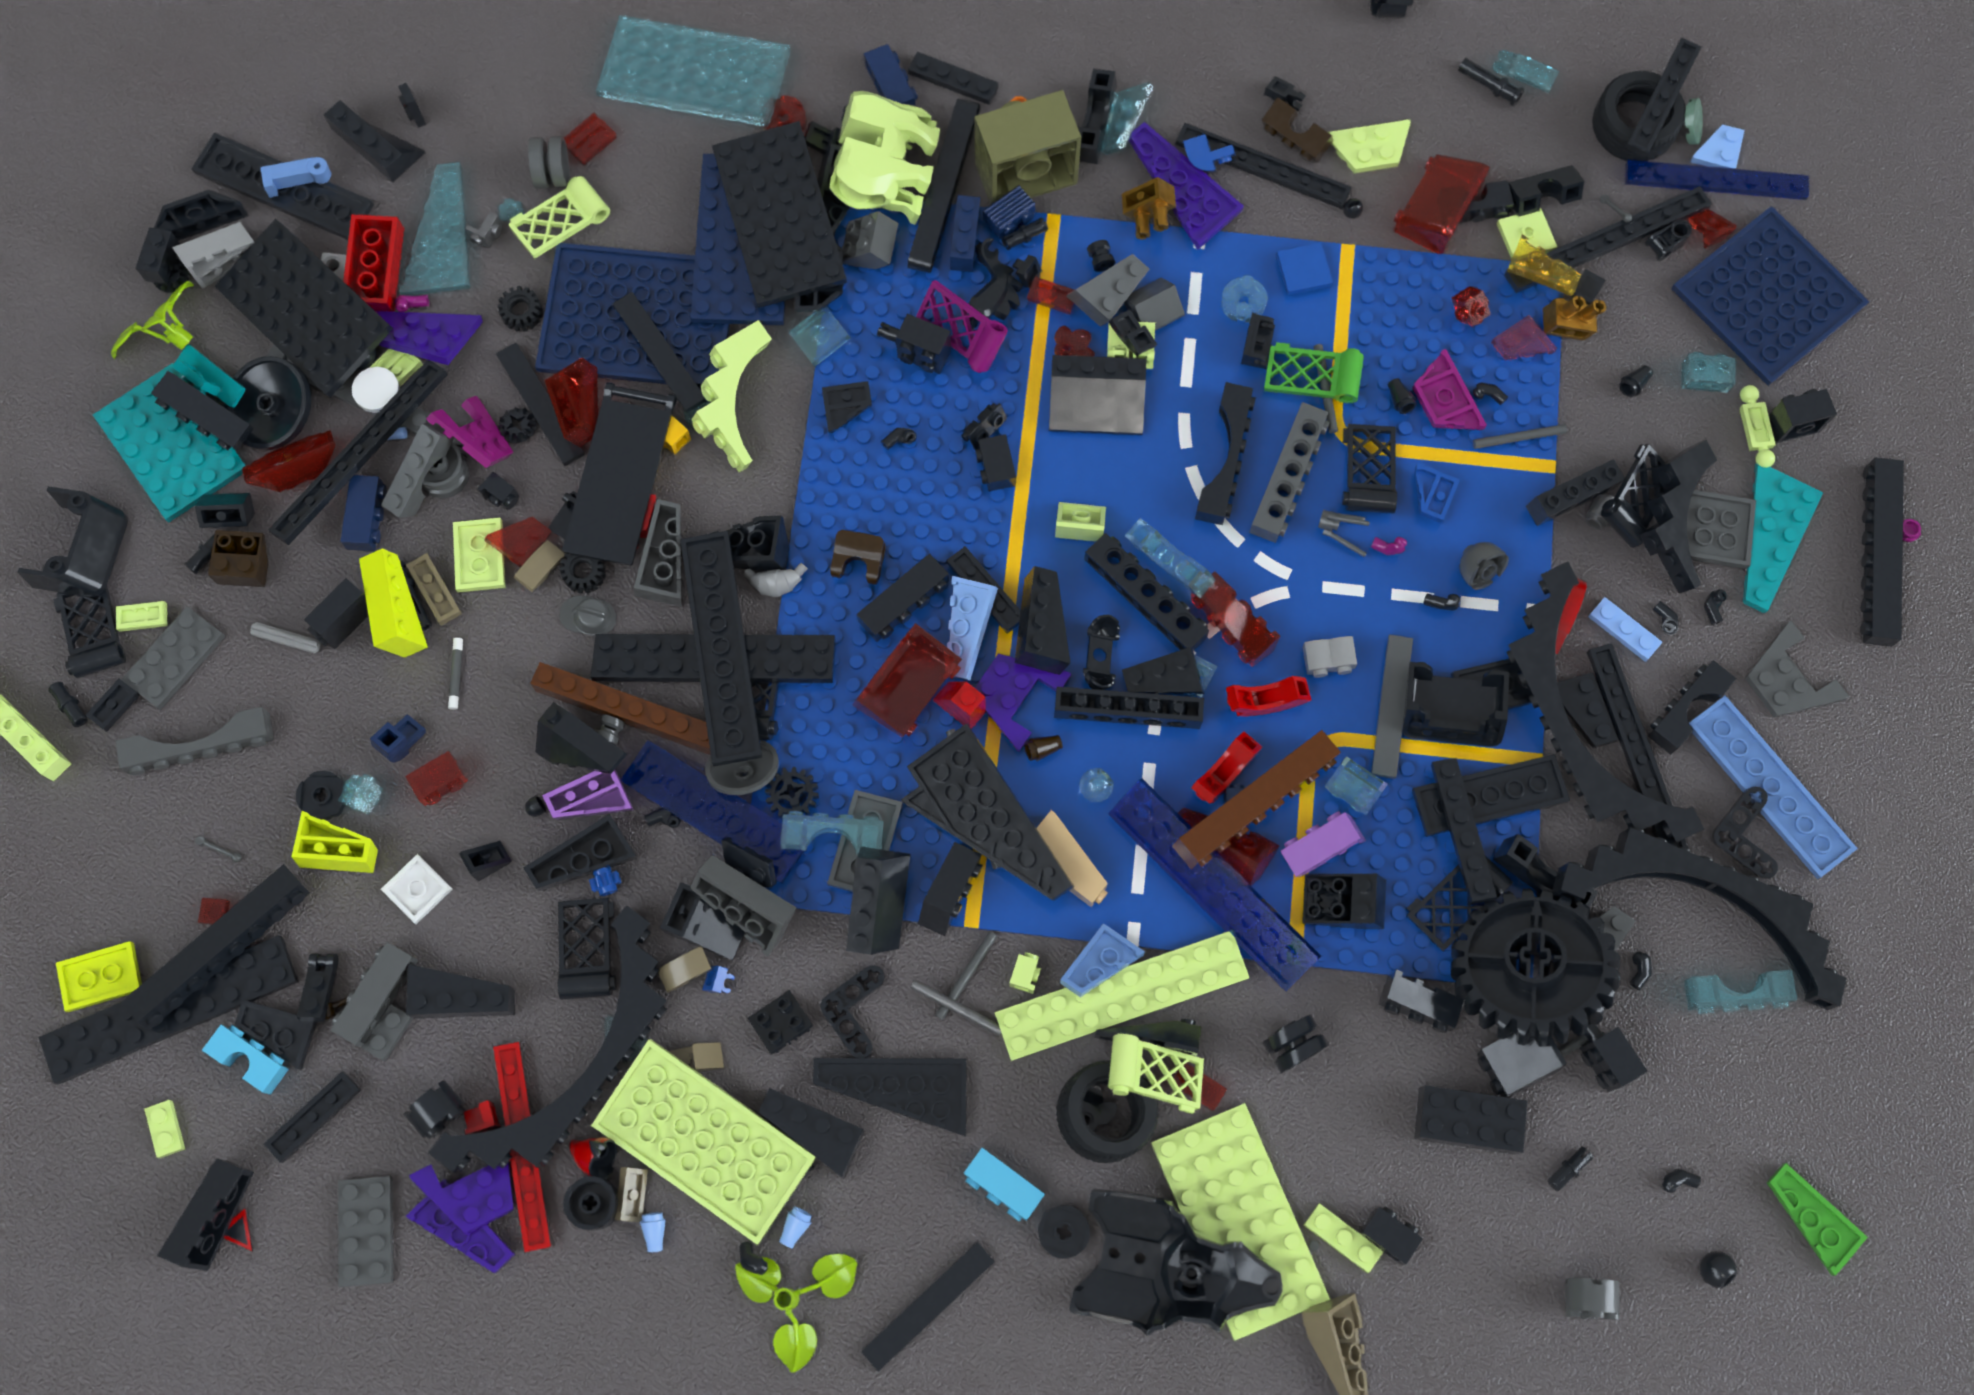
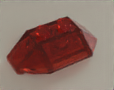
M331 430L307 436L265 454L253 461L251 465L244 466L242 472L246 484L281 492L293 489L298 484L307 480L316 479L326 469L336 446Z

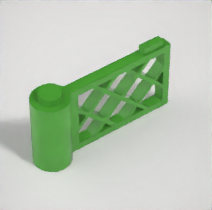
M1276 342V346H1271L1264 391L1332 398L1342 403H1355L1359 395L1364 355L1354 348L1337 353L1290 348L1288 343ZM1275 353L1285 354L1289 360L1278 366L1274 361ZM1302 356L1309 357L1312 363L1303 369L1296 362ZM1324 359H1335L1334 366L1327 371L1319 364ZM1293 364L1299 372L1289 378L1283 372V369ZM1316 366L1322 375L1312 381L1306 372ZM1278 373L1285 379V382L1279 386L1270 385L1271 378ZM1303 376L1309 384L1304 388H1297L1293 381ZM1326 378L1331 384L1330 391L1320 390L1316 384Z

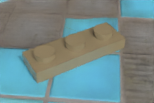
M427 553L406 564L441 626L462 614Z

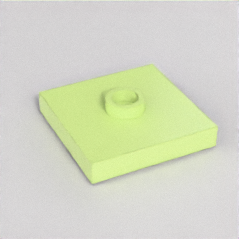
M1541 208L1538 212L1520 217L1513 215L1500 219L1497 222L1512 261L1518 262L1557 249L1556 242Z

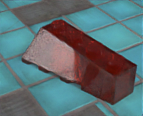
M1214 571L1193 587L1191 600L1198 609L1202 608L1207 614L1206 617L1213 627L1220 629L1226 643L1230 646L1233 644L1239 651L1238 656L1245 664L1249 663L1253 668L1275 650L1281 636L1275 630L1271 633L1266 627L1267 622L1261 616L1255 618L1252 615L1251 606L1245 600L1240 599L1238 601L1235 598L1237 596L1236 591Z

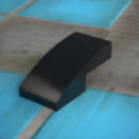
M1131 310L1109 321L1118 337L1135 355L1139 356L1157 346L1146 325L1141 327Z

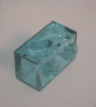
M1701 352L1689 353L1682 362L1681 389L1728 393L1735 384L1736 358L1727 357L1723 354L1712 356L1704 355Z
M1346 756L1325 788L1330 790L1331 794L1349 803L1355 811L1367 815L1388 784Z

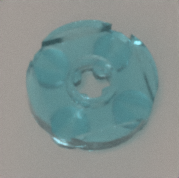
M1250 275L1231 280L1225 286L1221 296V307L1224 313L1230 319L1245 321L1244 323L1250 322L1252 312L1257 313V315H1263L1268 302L1266 289ZM1240 296H1247L1249 303H1240Z

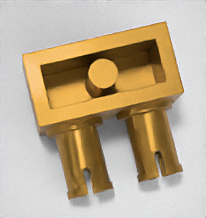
M1157 177L1122 193L1123 214L1135 221L1137 239L1143 240L1146 237H1150L1149 219L1153 217L1155 231L1161 232L1169 228L1167 211L1176 207L1174 186Z
M1575 296L1570 301H1566L1564 298L1552 300L1551 303L1543 308L1544 334L1578 340L1589 338L1597 332L1596 316L1605 312V302L1596 299L1587 305L1585 299L1581 296Z

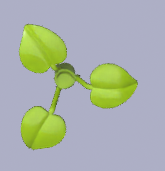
M191 281L183 283L171 294L166 302L156 309L154 315L145 322L143 327L135 322L125 329L113 345L111 356L115 359L117 349L136 331L145 332L164 340L166 343L171 342L182 350L193 336L182 328L184 325L179 322L172 309L182 291L194 286ZM166 311L173 319L175 324L171 323L170 325H168L164 322L166 321ZM160 323L166 328L163 332L166 336L147 328Z
M831 1254L819 1259L812 1269V1274L818 1282L797 1290L791 1288L779 1289L776 1287L781 1281V1270L779 1265L770 1258L761 1257L768 1264V1270L763 1275L754 1274L743 1269L741 1263H737L735 1266L738 1282L748 1298L754 1302L766 1303L772 1298L774 1291L773 1300L775 1306L780 1310H785V1314L793 1322V1325L786 1324L781 1326L773 1339L774 1350L777 1356L792 1373L797 1372L810 1361L817 1346V1335L814 1328L810 1324L798 1325L792 1309L797 1307L799 1295L817 1289L820 1286L823 1294L829 1298L845 1296L854 1284L857 1261L848 1255Z

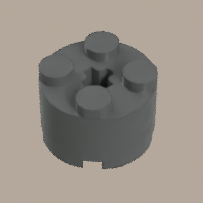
M1592 1278L1565 1279L1566 1317L1620 1320L1619 1281L1608 1279L1594 1280Z

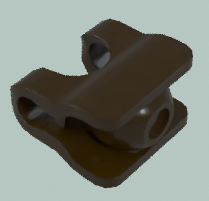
M838 531L830 568L831 576L842 578L848 563L853 560H861L867 565V582L877 585L886 551V544L880 536L861 532Z

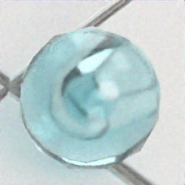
M1092 768L1083 774L1079 786L1081 793L1086 799L1091 802H1101L1107 799L1113 792L1114 782L1103 769Z

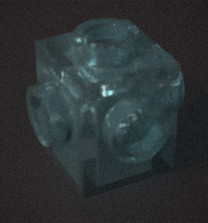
M363 774L362 777L352 775L345 782L343 792L338 801L357 812L369 815L373 807L379 802L383 788L376 785L377 780L369 775Z

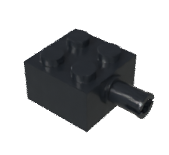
M910 314L906 315L900 329L885 324V322L880 324L881 327L878 329L877 336L896 343L897 357L902 362L918 365L928 373H941L951 352L950 330Z
M1588 1022L1587 1033L1585 1034L1588 1041L1587 1044L1579 1049L1582 1052L1581 1057L1588 1067H1592L1596 1073L1595 1078L1601 1088L1606 1089L1607 1092L1622 1088L1648 1072L1619 1027L1607 1032H1601L1596 1024Z

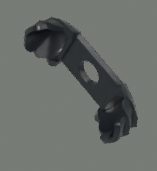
M1109 614L1095 618L1087 630L1089 643L1086 668H1083L1085 681L1091 689L1105 690L1115 683L1116 675L1110 673L1113 641H1118L1120 638V626L1118 625V619ZM1095 649H1102L1105 652L1106 657L1104 661L1099 662L1094 658L1093 652Z

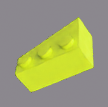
M304 811L301 812L292 852V858L299 868L374 872L378 849L371 839L348 829L332 825L326 820L310 816L309 813Z

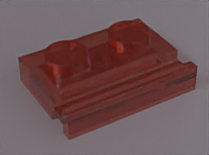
M593 113L567 134L564 139L569 152L580 163L585 165L613 142L617 135L602 119L597 117L596 113Z

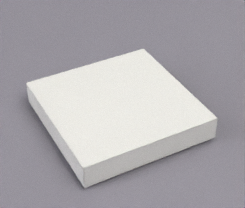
M418 854L381 888L415 924L422 920L453 890Z

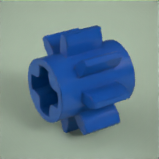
M611 867L595 870L593 872L594 878L589 879L592 891H598L600 896L617 892L616 885L622 883L619 872H612Z

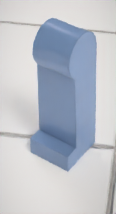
M320 157L260 167L263 186L269 198L278 196L279 189L311 182L323 184L331 178V171L327 162Z

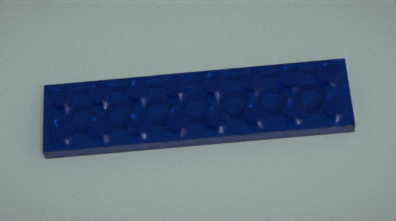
M647 740L620 779L628 787L677 816L718 844L722 845L721 840L730 837L733 839L732 843L741 848L747 846L755 850L757 854L773 860L776 880L782 884L810 843L806 838L737 795L718 792L709 784L705 775Z

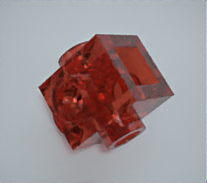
M1469 286L1452 297L1455 316L1460 322L1475 326L1491 315L1489 300L1483 290Z

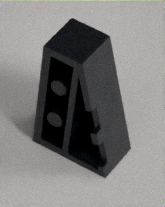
M1397 969L1387 977L1378 1004L1384 1007L1385 1012L1393 1015L1402 1013L1408 1016V1020L1418 1024L1423 1022L1432 1025V1029L1442 1033H1447V1030L1452 1031L1456 1028L1464 999H1460L1440 988L1433 989L1423 985L1424 981L1415 978L1414 981L1402 977L1403 972Z

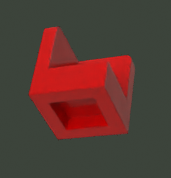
M488 1100L479 1103V1107L464 1112L467 1129L464 1130L465 1135L500 1128L493 1102Z

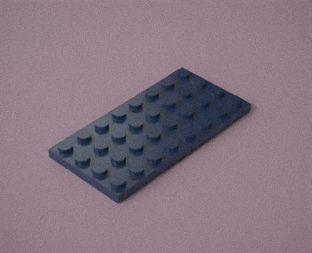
M703 153L691 323L753 324L759 320L762 325H784L785 301L760 308L757 306L714 154Z

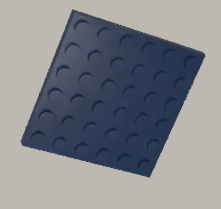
M1772 206L1678 280L1671 288L1767 386H1770L1869 303Z

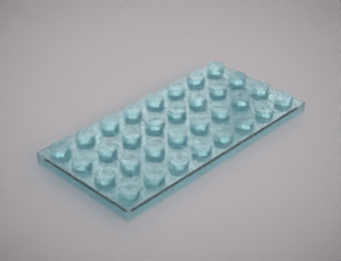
M620 15L596 88V94L599 97L769 127L791 48L787 44Z

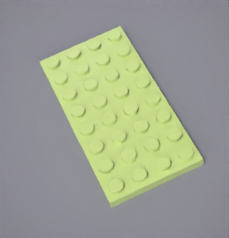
M652 1039L647 1041L591 1125L757 1245L761 1242L816 1159L813 1154L794 1139Z
M1245 1103L1151 1142L1178 1210L1185 1215L1195 1234L1220 1244L1228 1241H1242L1255 1255L1281 1274L1282 1293L1275 1306L1247 1311L1235 1315L1226 1321L1234 1341L1303 1312L1313 1305L1330 1300Z

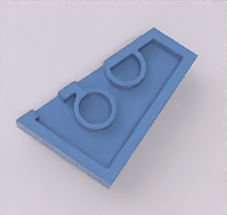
M1103 923L1061 978L1060 984L1079 997H1082L1144 956L1145 951Z

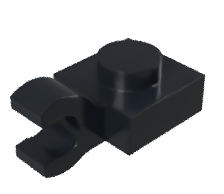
M1276 76L1267 85L1264 95L1274 101L1277 97L1284 102L1287 101L1296 111H1299L1303 106L1297 100L1302 102L1306 97L1304 93L1294 90L1295 85Z

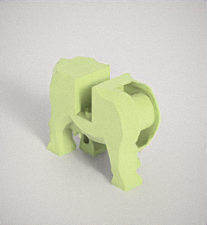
M866 91L853 92L850 95L842 122L838 142L842 146L834 162L830 189L849 207L855 209L884 208L890 211L902 212L907 216L910 223L915 225L921 214L923 196H915L912 192L903 188L915 187L920 193L925 194L931 182L933 166L927 165L923 167L905 161L906 149H912V145L908 144V142L916 143L921 146L926 155L932 156L937 147L940 128H936L937 121H932V117L922 108L901 104Z

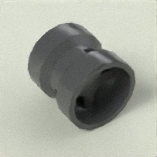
M603 714L600 720V729L596 730V732L617 746L619 741L618 734L623 731L625 722L613 716Z

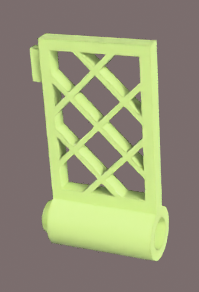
M582 176L571 178L566 189L524 215L521 212L511 218V223L508 225L535 259L591 223L599 224L609 216L610 209L587 180ZM565 198L569 202L568 209L556 208L557 203ZM542 212L550 213L548 221L538 220V215ZM555 213L566 214L565 221H553ZM571 215L581 216L583 219L577 224L569 223ZM523 224H531L529 232H520L517 228ZM536 225L547 226L545 234L534 233ZM552 227L563 228L562 233L559 235H550ZM532 239L544 240L543 245L534 250L531 246Z
M1116 1034L1113 1036L1108 1088L1113 1090V1093L1116 1095L1124 1096L1132 1092L1179 1105L1180 1111L1192 1114L1195 1113V1110L1200 1109L1204 1059L1140 1041L1138 1037L1133 1035ZM1143 1049L1149 1051L1154 1059L1148 1065L1142 1058ZM1165 1056L1170 1057L1175 1064V1067L1168 1071L1161 1060ZM1187 1062L1195 1064V1072L1192 1077L1189 1076L1183 1066ZM1157 1064L1164 1075L1159 1080H1156L1150 1071V1068ZM1177 1070L1185 1080L1179 1087L1172 1077V1074ZM1143 1073L1151 1083V1086L1147 1089L1139 1087L1140 1076ZM1165 1079L1173 1089V1092L1169 1095L1165 1094L1159 1085ZM1187 1085L1193 1093L1192 1101L1187 1100L1181 1091Z

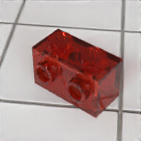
M449 751L405 776L416 797L424 806L438 803L443 795L460 790L464 786L463 784L468 781L457 760Z

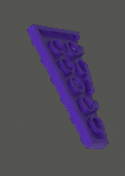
M1143 122L1129 134L1128 141L1152 179L1159 177L1175 187L1176 207L1172 211L1197 250L1242 212L1244 206L1206 173L1196 168L1187 157L1148 124Z
M376 311L393 327L378 346L445 365L451 363L483 323L481 315Z

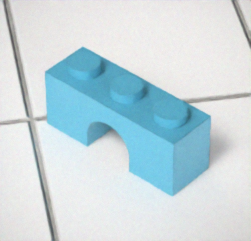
M220 1025L202 1051L219 1063L229 1067L232 1066L238 1057L246 1055L249 1059V1069L242 1079L261 1092L271 1095L289 1070L283 1065L285 1060L273 1052L268 1055L262 1051L265 1046L252 1038L248 1041L242 1037L245 1032L238 1027L231 1025L229 1028Z

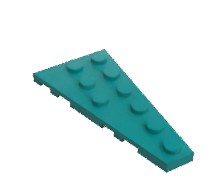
M1756 463L1754 472H1756L1755 483L1753 484L1752 491L1754 492L1753 500H1756L1751 563L1745 575L1743 603L1765 614L1769 610L1823 492L1772 467L1764 468Z

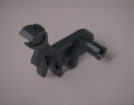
M989 238L984 240L983 243L979 242L975 251L979 262L989 270L991 281L979 290L968 304L988 319L994 315L1004 321L1009 315L1010 307L1017 310L1020 306L1019 297L1016 292H1020L1023 285L1012 276L1013 268L999 262L998 249H995L993 252L988 250L993 242V239ZM970 317L971 328L974 330L980 321Z

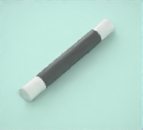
M453 638L448 709L451 710L458 709L463 648L462 638Z

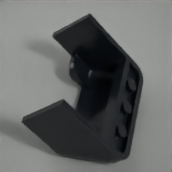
M48 486L47 492L61 508H67L73 514L81 515L67 557L53 556L49 558L44 565L43 571L19 568L17 572L32 588L97 597L106 589L128 524V518L119 508L86 492Z

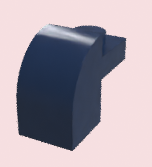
M407 714L395 726L387 722L370 738L374 749L390 762L395 763L409 754V748L426 733V730Z

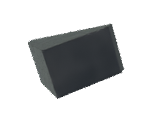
M501 841L471 848L459 853L470 875L478 882L512 862Z

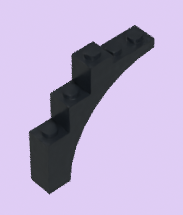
M1707 440L1689 446L1654 469L1665 490L1647 501L1657 523L1639 535L1650 556L1654 554L1659 555L1678 593L1695 589L1701 585L1689 551L1687 516L1691 496L1697 482L1704 472L1717 461Z

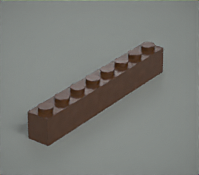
M539 662L530 683L536 692L601 716L603 714L613 716L631 727L711 755L705 721Z
M1323 730L1319 731L1181 836L1172 847L1191 870L1198 864L1202 868L1213 859L1212 853L1216 850L1221 853L1231 845L1230 839L1234 836L1237 839L1241 838L1249 831L1247 826L1251 823H1254L1256 826L1267 817L1265 812L1269 809L1273 812L1285 803L1283 799L1289 795L1290 798H1293L1302 790L1301 785L1304 782L1308 785L1320 776L1317 772L1321 769L1328 771L1337 763L1335 758L1341 751Z

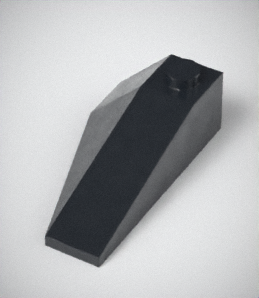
M831 143L823 154L818 175V185L834 234L850 207L843 203L830 189L834 162L841 146Z
M555 702L551 704L538 720L535 752L551 764L559 765L561 763L573 768L579 766L591 771L612 774L627 755L623 750Z

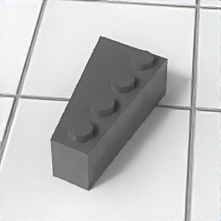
M713 855L697 871L690 887L714 910L719 908L724 913L725 920L732 926L737 924L746 932L744 937L751 943L755 940L763 948L761 952L767 957L781 941L797 908Z

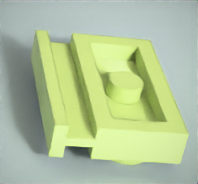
M388 349L369 368L382 367L388 369L395 375L401 387L423 364L416 356Z

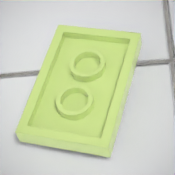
M501 518L453 522L456 591L468 592L505 588L503 524Z

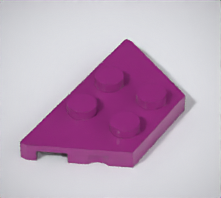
M1446 349L1442 350L1437 359L1431 363L1425 373L1419 377L1412 387L1433 428L1485 429L1487 424Z

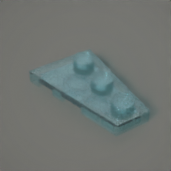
M1146 82L1115 93L1101 149L1106 155L1124 150L1154 88L1151 83Z

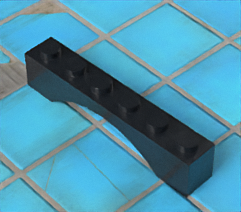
M1225 383L1219 414L1228 434V458L1220 473L1201 490L1195 516L1196 520L1223 525L1224 519L1230 518L1233 504H1228L1229 497H1234L1237 483L1233 482L1234 474L1239 475L1242 461L1238 460L1239 453H1244L1247 441L1242 439L1243 433L1249 431L1251 418H1247L1248 410L1253 411L1256 397H1252L1253 388Z

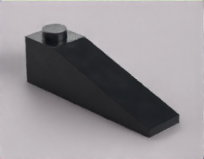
M758 516L753 518L752 522L743 525L738 523L728 530L734 568H750L751 570L758 571L786 570L790 548L782 516Z
M1181 1018V1022L1171 1021L1096 1030L1094 1038L1113 1042L1114 1035L1129 1034L1138 1037L1143 1042L1196 1056L1199 1052L1201 1026L1196 1025L1194 1020Z

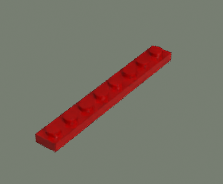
M519 1042L493 1047L505 1126L517 1123L531 1116ZM512 1150L510 1154L513 1157L510 1161L524 1252L550 1248L551 1243L539 1167H535L516 1151Z

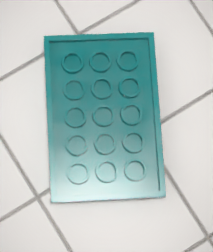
M173 363L93 414L98 424L168 523L194 507L202 495L215 493L249 470L235 450L232 448L229 451L225 450L216 443L218 439L212 435H209V437L204 436L196 430V425L190 421L186 424L175 416L176 412L170 408L165 410L155 403L156 398L151 392L165 373L170 371L179 377L180 373L172 367Z

